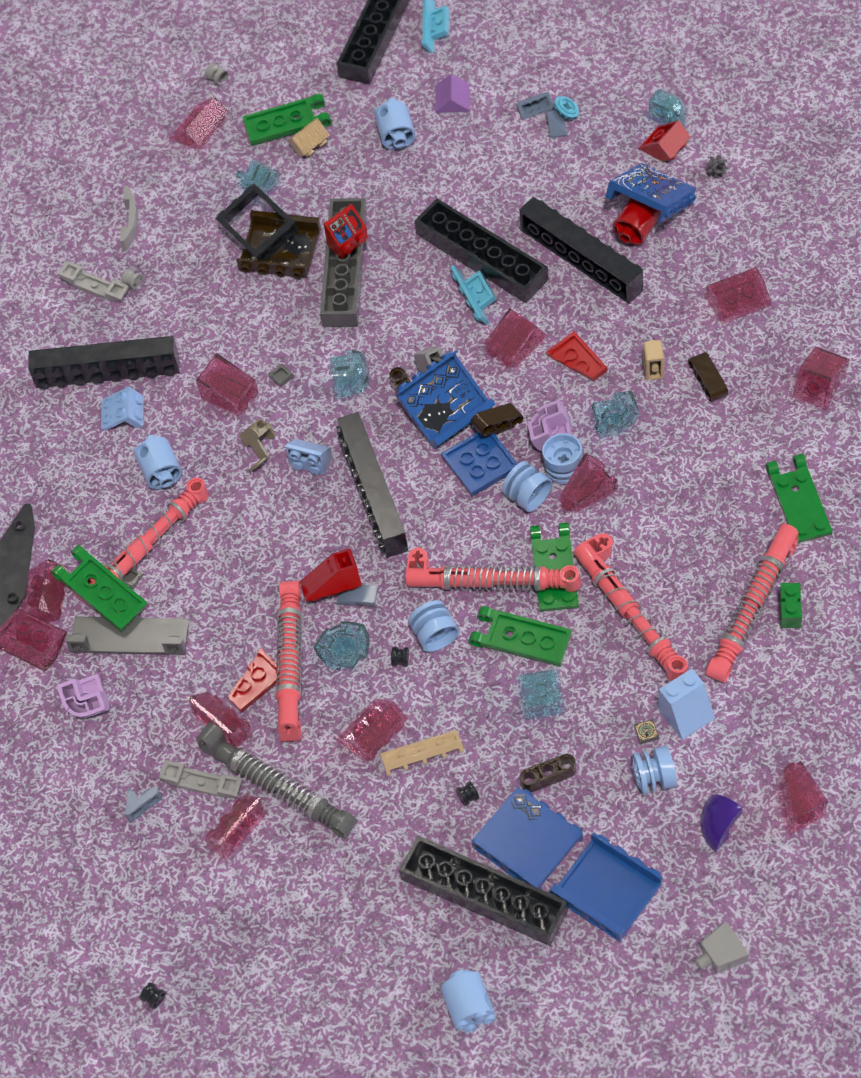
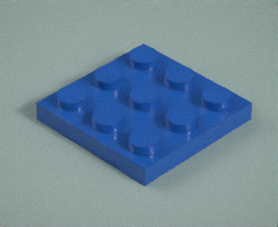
M477 432L441 453L443 460L471 496L507 477L509 472L518 464L495 434L483 437Z

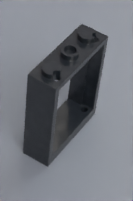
M255 183L247 187L243 194L234 199L215 218L218 225L254 260L266 261L299 231L296 222ZM258 196L285 223L255 250L228 222Z

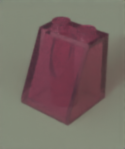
M509 308L484 344L489 347L487 351L495 357L498 354L502 356L501 361L508 366L513 364L518 367L548 335Z
M815 346L800 366L792 397L827 410L847 372L850 359Z
M217 353L196 380L203 401L238 417L247 410L250 400L254 399L258 394L256 380Z
M802 761L788 764L783 770L781 788L787 832L791 835L824 818L828 800Z

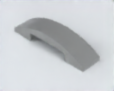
M124 185L123 201L125 208L129 209L128 227H121L120 243L122 250L127 251L135 239L139 215L133 193L128 185Z
M67 260L58 273L59 277L74 287L111 301H121L129 289L128 285L116 280L109 282L83 271L81 266Z
M164 760L159 776L160 780L176 787L224 798H237L242 783V778L227 774L218 776L185 768L184 764Z

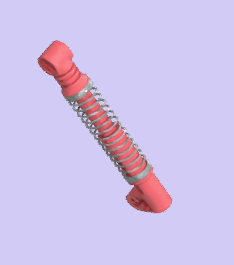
M781 524L767 553H764L759 560L760 563L757 564L759 568L755 569L756 574L752 575L754 579L749 580L751 584L747 585L748 590L744 591L746 595H742L743 600L739 601L741 606H737L736 609L738 611L733 612L736 617H731L733 622H729V627L725 628L728 633H723L720 638L718 653L711 659L706 670V676L725 683L728 679L736 656L744 650L747 639L750 638L749 633L753 632L752 628L756 626L757 617H760V612L763 611V606L766 605V601L769 599L768 596L771 595V590L774 589V585L777 583L776 580L779 579V574L784 569L786 556L792 557L797 547L798 530L793 526Z
M419 547L409 552L406 568L407 587H441L443 590H451L452 587L457 590V587H461V590L464 587H467V590L473 587V590H475L476 587H479L480 590L482 588L486 590L492 588L494 590V585H497L498 590H500L501 585H504V590H506L507 585H510V590H512L513 585H516V590L518 591L519 585H522L524 591L525 585L529 586V590L534 585L536 591H544L546 588H554V586L559 588L560 586V588H564L566 591L574 592L582 584L579 570L572 565L565 566L560 571L559 569H551L550 571L545 566H532L531 569L528 566L525 569L522 566H519L518 569L516 566H513L512 570L510 566H507L506 569L504 566H501L499 569L497 565L494 568L488 566V568L482 566L480 568L478 565L475 568L472 565L469 568L466 565L463 568L460 565L457 568L454 565L430 568L427 552Z
M284 581L279 583L281 600L280 609L277 613L278 640L276 648V697L278 701V733L281 742L301 741V723L298 714V701L301 698L302 611L299 608L301 587L300 581Z

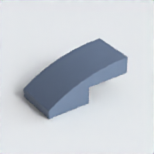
M362 585L354 590L339 592L336 604L353 607L359 604L374 607L378 586Z

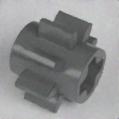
M717 155L716 159L710 156L711 160L705 163L708 165L706 172H713V177H717L718 173L724 176L723 172L725 169H728L725 164L727 160H721V155Z

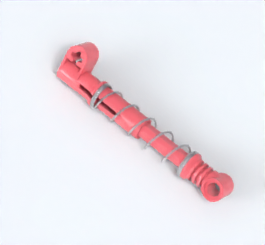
M192 478L189 480L185 492H182L178 498L172 499L167 503L169 510L166 513L161 510L164 515L154 525L148 522L151 528L143 536L136 534L137 538L127 547L124 546V550L114 560L111 559L112 562L110 564L106 563L104 566L121 581H124L123 577L132 568L135 570L136 564L141 559L148 557V552L153 548L152 546L160 545V537L163 534H171L173 532L172 525L175 522L185 521L193 507L208 499L209 493L203 479ZM171 527V532L166 533V531ZM157 539H159V544H158V545H153V543H154ZM89 579L87 582L94 584L95 580ZM73 592V594L77 598H79L81 601L87 604L83 599H81L76 593Z
M601 533L578 545L573 554L592 577L593 584L601 588L605 598H608L615 606V612L619 611L624 618L629 619L626 625L632 623L638 630L639 634L636 639L643 637L649 644L647 653L651 657L656 658L660 665L663 666L667 678L673 681L687 672L688 663L686 659L677 655L671 646L669 638L662 636V629L652 628V617L649 614H641V603L633 599L630 589L624 587L620 582V576L615 574V570L604 562L612 553V537ZM643 615L650 617V624ZM654 629H659L661 631V637L656 633Z

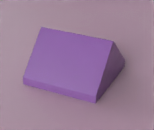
M452 73L435 86V113L469 112L470 84Z

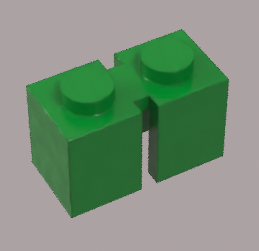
M780 583L781 628H801V583Z

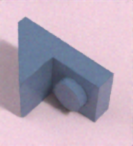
M156 786L145 790L139 798L129 787L125 815L130 823L163 799Z

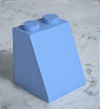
M690 669L659 689L658 710L682 740L715 719L705 685L693 669Z

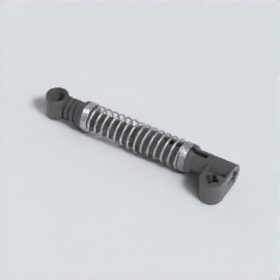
M209 722L197 736L196 740L199 748L227 765L231 772L234 774L240 773V777L245 776V780L250 779L251 784L255 783L256 787L261 786V790L266 789V793L271 792V796L276 795L277 800L282 797V803L287 801V806L292 804V809L297 808L298 812L303 810V816L306 815L307 818L314 822L319 821L325 824L337 836L345 839L357 824V819L349 812L338 810L330 805L325 797L316 794L315 791H310L309 788L300 785L298 781L295 782L293 778L289 779L288 775H284L283 772H279L278 769L269 766L267 762L263 763L262 759L258 760L257 756H253L247 750L236 748L228 743L224 732L215 724Z

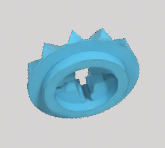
M558 96L553 104L556 107L555 110L560 115H563L565 119L569 118L572 120L579 115V108L573 100L565 96Z

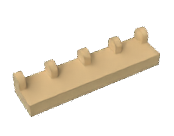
M457 730L381 753L380 756L386 774L389 776L392 769L403 766L405 771L408 770V764L420 760L423 761V764H427V758L439 754L446 758V752L458 749L462 753L464 749Z

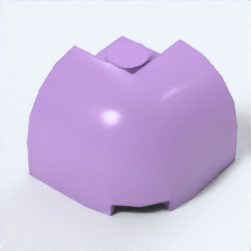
M560 399L536 409L537 413L532 417L531 421H528L531 441L539 451L543 450L545 441L551 436L563 433L573 435L571 420Z
M99 674L81 680L72 679L57 685L65 710L73 716L86 718L110 710L108 695L104 691Z

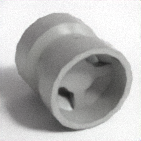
M211 63L205 71V77L209 80H214V83L219 86L223 84L220 80L225 82L229 76L228 71L224 68L220 69V66L216 63Z

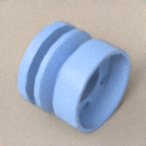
M563 433L551 436L545 441L542 454L547 476L558 484H570L578 480L584 472L583 451L579 439L573 435Z
M523 461L509 472L502 485V492L510 497L512 501H517V504L524 510L532 512L546 500L552 489L553 482L545 474L538 472L537 468L531 466L530 463Z
M441 600L430 601L419 606L408 619L409 626L413 629L414 634L417 635L420 645L426 652H434L451 644L460 632L459 627L454 619L450 617V612Z
M667 745L654 748L653 758L651 759L646 750L642 751L643 760H641L638 752L632 754L633 774L642 795L648 794L647 784H649L652 793L656 792V782L660 783L663 790L677 787L674 763Z

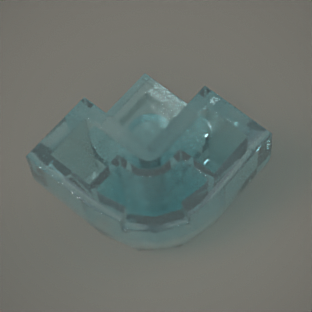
M658 89L649 100V113L664 118V124L679 120L685 128L687 111L683 100L675 94Z
M251 159L246 172L238 170L236 173V177L241 179L242 186L247 188L255 183L263 192L272 190L281 176L278 170Z
M346 350L347 355L329 358L336 399L359 395L370 384L367 358L364 353L356 350Z
M632 391L617 392L611 400L593 402L591 405L596 419L594 427L600 435L617 434L628 430L635 423L639 414Z
M341 621L340 625H336L331 629L326 628L313 648L320 660L327 666L338 671L342 667L354 669L359 659L366 658L369 651L370 638L364 624Z

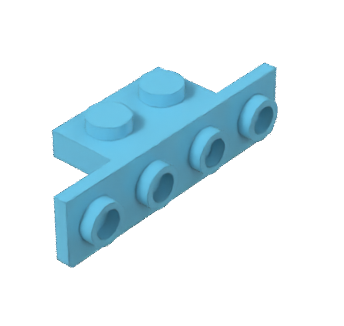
M424 0L422 2L423 35L421 43L429 53H434V40L449 35V8L445 5L435 9L434 0Z
M455 265L450 266L453 271V278L460 284V291L468 298L466 300L467 304L475 311L473 313L475 318L486 325L490 324L483 309L497 300L483 273L478 271L466 280L460 269Z

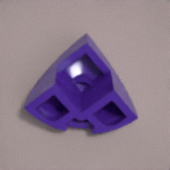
M713 794L707 799L700 816L703 838L715 852L729 838V828L742 815L743 807L735 801L717 794Z

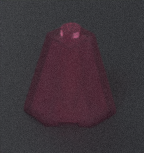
M585 453L560 495L561 505L567 511L578 513L615 493L618 490V480L614 475H608L605 470L606 466L602 461Z

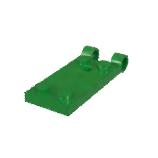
M315 94L308 98L242 116L251 146L298 133L317 118L324 127L330 126L332 120L329 113L323 112L314 116L312 108L319 109L325 106L326 103L323 95Z
M801 453L793 456L796 471L781 475L776 460L765 463L766 471L786 522L798 530V543L832 535V528L808 470L804 454ZM793 487H798L799 490H798V491H793L792 488H793Z
M568 522L559 523L560 538L541 540L540 525L530 526L535 567L545 566L550 571L551 569H559L560 571L565 566H574ZM554 554L557 556L555 559H550V555ZM554 586V588L549 587L544 591H538L540 612L579 608L577 590L569 592L564 588H560V586L559 588Z
M77 545L71 551V554L82 563L71 574L60 565H57L51 571V574L122 632L148 605V602L90 555L82 546ZM89 579H94L95 583L89 584L87 581Z
M486 606L480 607L477 618L480 621L492 622L488 635L478 631L471 632L468 640L471 646L487 647L561 667L572 629L494 610ZM512 632L513 636L508 637L506 636V633Z

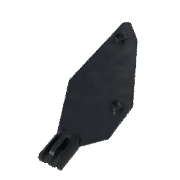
M28 503L23 505L0 540V629L7 626L26 595L35 532L32 506Z

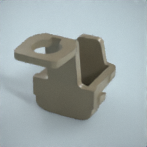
M262 419L254 422L240 434V439L245 446L251 445L260 459L249 469L250 472L269 456L258 438L264 435L271 440L276 436L271 428L272 425Z

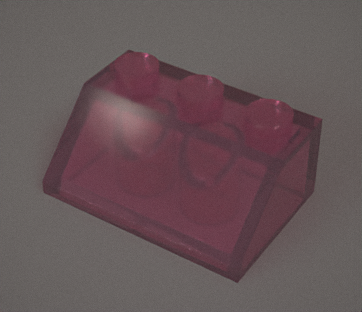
M215 96L201 101L169 138L191 149L195 147L200 148L205 144V138L214 133L216 130L215 126L226 118L224 115L228 110Z
M757 267L712 283L706 287V299L722 325L772 306L765 280Z
M47 559L29 570L26 595L21 604L19 622L50 623L60 616V606L64 597L63 590L65 584L55 579L51 571L57 565L62 566L66 571L68 567Z
M18 608L0 628V650L45 672L57 659L67 632Z
M207 691L188 698L193 715L205 726L209 722L218 726L224 732L226 741L234 747L239 748L252 735L250 724L244 718L239 719L231 707H225L223 701L217 695L213 696Z
M375 698L336 741L359 759L369 761L377 755V751L382 746L389 743L390 737L395 732L403 728L408 718L394 701Z
M246 794L241 799H238L234 803L232 810L222 816L216 828L208 832L205 839L208 848L224 860H227L266 816L261 799Z

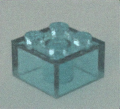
M558 669L518 675L525 720L565 714Z

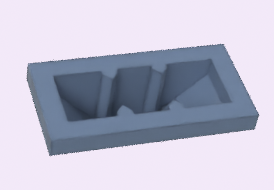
M549 91L527 97L517 103L522 120L554 108Z
M555 109L546 110L550 138L568 136L564 116L560 115Z

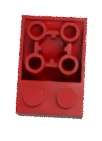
M351 548L332 553L300 581L306 602L316 601L328 595L333 596L339 592L354 590L362 586Z

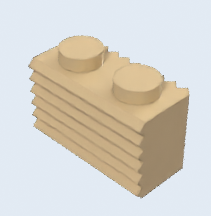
M317 118L291 137L288 142L298 156L302 157L305 155L308 157L314 152L313 148L317 145L321 147L327 142L326 138L330 135Z
M650 340L643 343V365L646 380L664 378V353L661 340Z

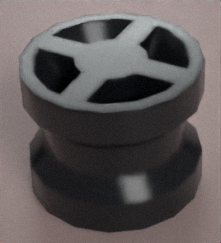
M392 647L391 665L397 666L399 664L403 665V667H408L409 647H404L403 649Z
M471 781L467 782L464 787L456 788V793L464 806L469 805L472 800L480 799Z
M150 982L142 990L139 999L142 1002L149 1003L150 1008L156 1009L164 1000L166 992L162 989H157L156 984Z

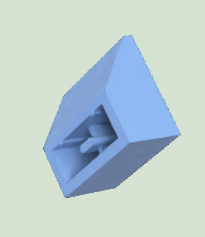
M294 439L286 444L289 464L292 468L308 470L315 475L326 474L333 457L331 447L300 439Z

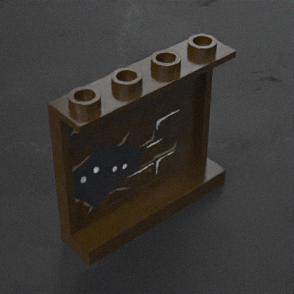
M251 210V224L246 241L256 250L285 221L275 212ZM287 214L296 222L299 231L266 261L254 260L243 249L241 258L236 259L238 270L245 273L257 272L262 275L274 274L279 277L291 276L296 279L308 278L321 230L320 218Z

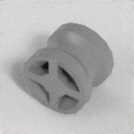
M127 269L122 276L121 283L130 286L133 290H137L143 282V275L135 273L132 269Z

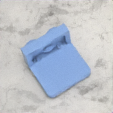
M127 387L102 400L101 429L106 431L125 421L135 428L143 427L144 396L131 387Z

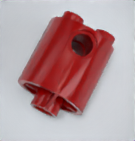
M630 198L612 224L613 231L621 241L634 246L641 245L660 218L661 211Z

